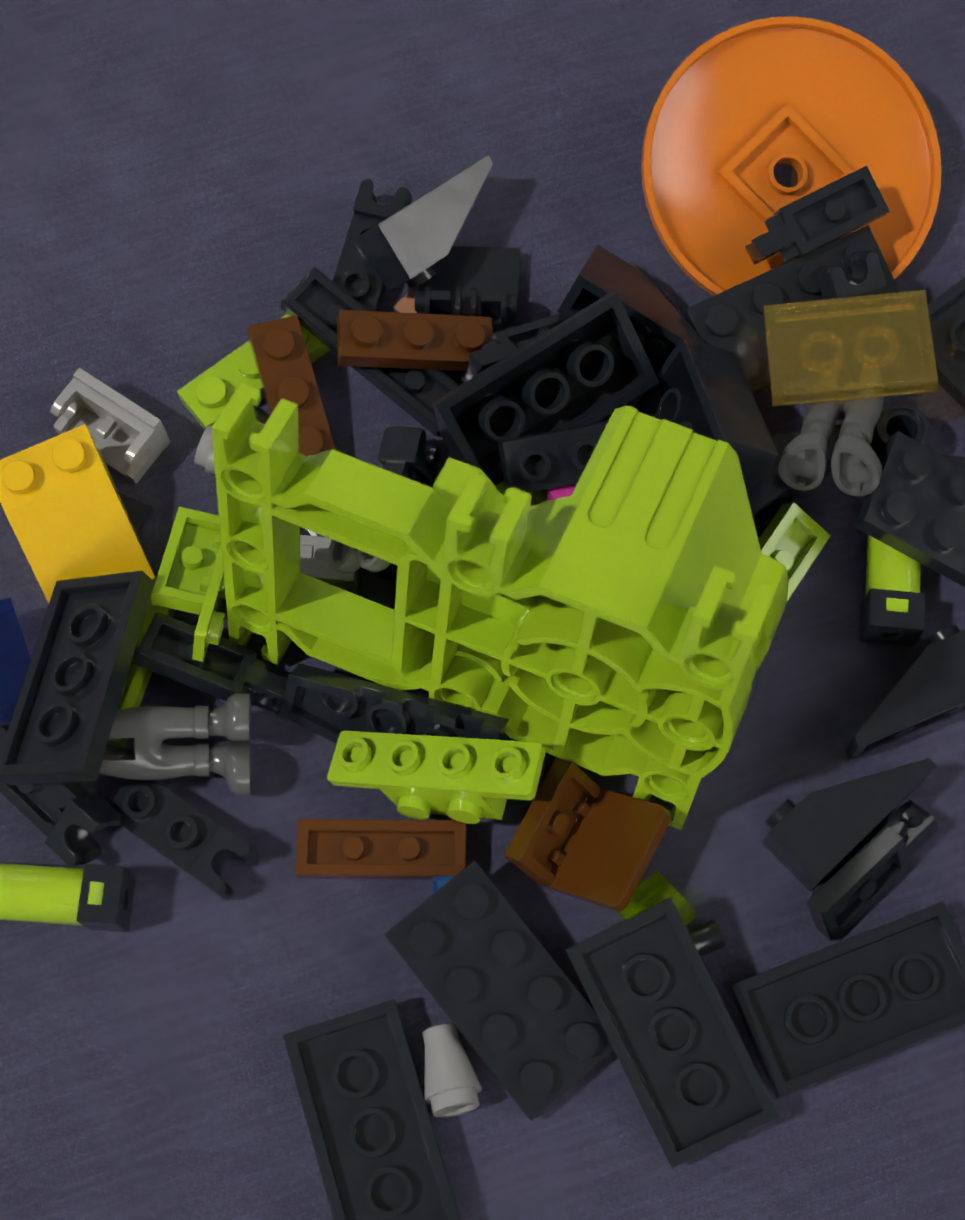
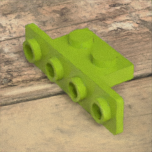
M179 506L152 591V604L200 615L194 634L192 660L203 662L208 644L219 645L226 613L218 612L221 598L226 599L219 515Z
M342 731L338 737L327 779L334 786L380 789L397 806V811L409 818L425 820L429 818L430 814L448 815L450 818L462 823L476 824L480 822L481 818L502 820L507 799L532 800L535 798L546 750L539 742Z

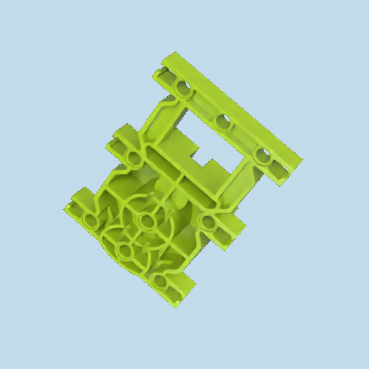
M240 383L211 427L229 640L246 647L254 633L265 637L267 645H263L261 656L264 660L277 665L293 641L307 655L377 684L401 691L422 688L429 691L428 698L509 719L505 733L514 740L539 742L545 748L546 753L572 761L580 767L603 776L623 774L638 776L639 780L633 797L649 802L651 796L654 795L661 800L673 803L672 811L668 810L671 814L669 826L681 830L702 777L717 768L731 747L747 706L756 671L761 666L770 648L788 598L789 583L786 566L761 553L739 458L730 444L719 439L716 441L694 433L692 429L668 420H659L638 412L636 408L630 406L614 409L572 495L530 506L532 494L516 488H509L503 496L481 469L450 457L431 488L333 449L310 456L302 455L299 453L298 404L282 398L265 424L261 423L256 419L254 406H258L261 401L260 391L257 388ZM300 527L398 565L395 610L301 573Z

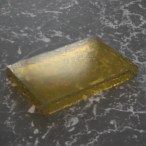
M926 290L764 305V324L772 406L937 391L938 375Z

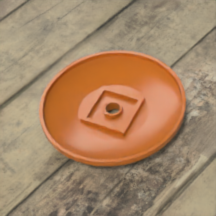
M794 16L770 17L737 25L714 36L691 53L674 71L663 87L652 109L645 130L641 160L642 187L646 206L652 224L663 246L681 270L700 288L712 296L785 264L779 252L754 265L745 249V246L752 243L751 240L769 232L764 223L766 219L774 216L773 214L778 209L864 166L868 167L890 210L885 216L867 225H869L893 278L896 279L913 260L932 226L941 190L942 167L937 132L929 109L917 87L900 65L870 40L847 28L831 22ZM779 163L791 165L798 175L797 184L793 187L780 185L774 177L775 165Z

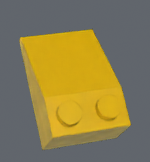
M86 424L0 460V503L48 604L56 581L143 571L154 582L156 581V577L101 451Z

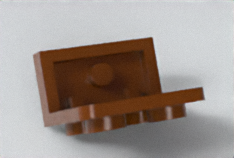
M555 758L504 856L542 887L619 912L624 910L630 903L671 821V814L662 805L601 789L572 761Z

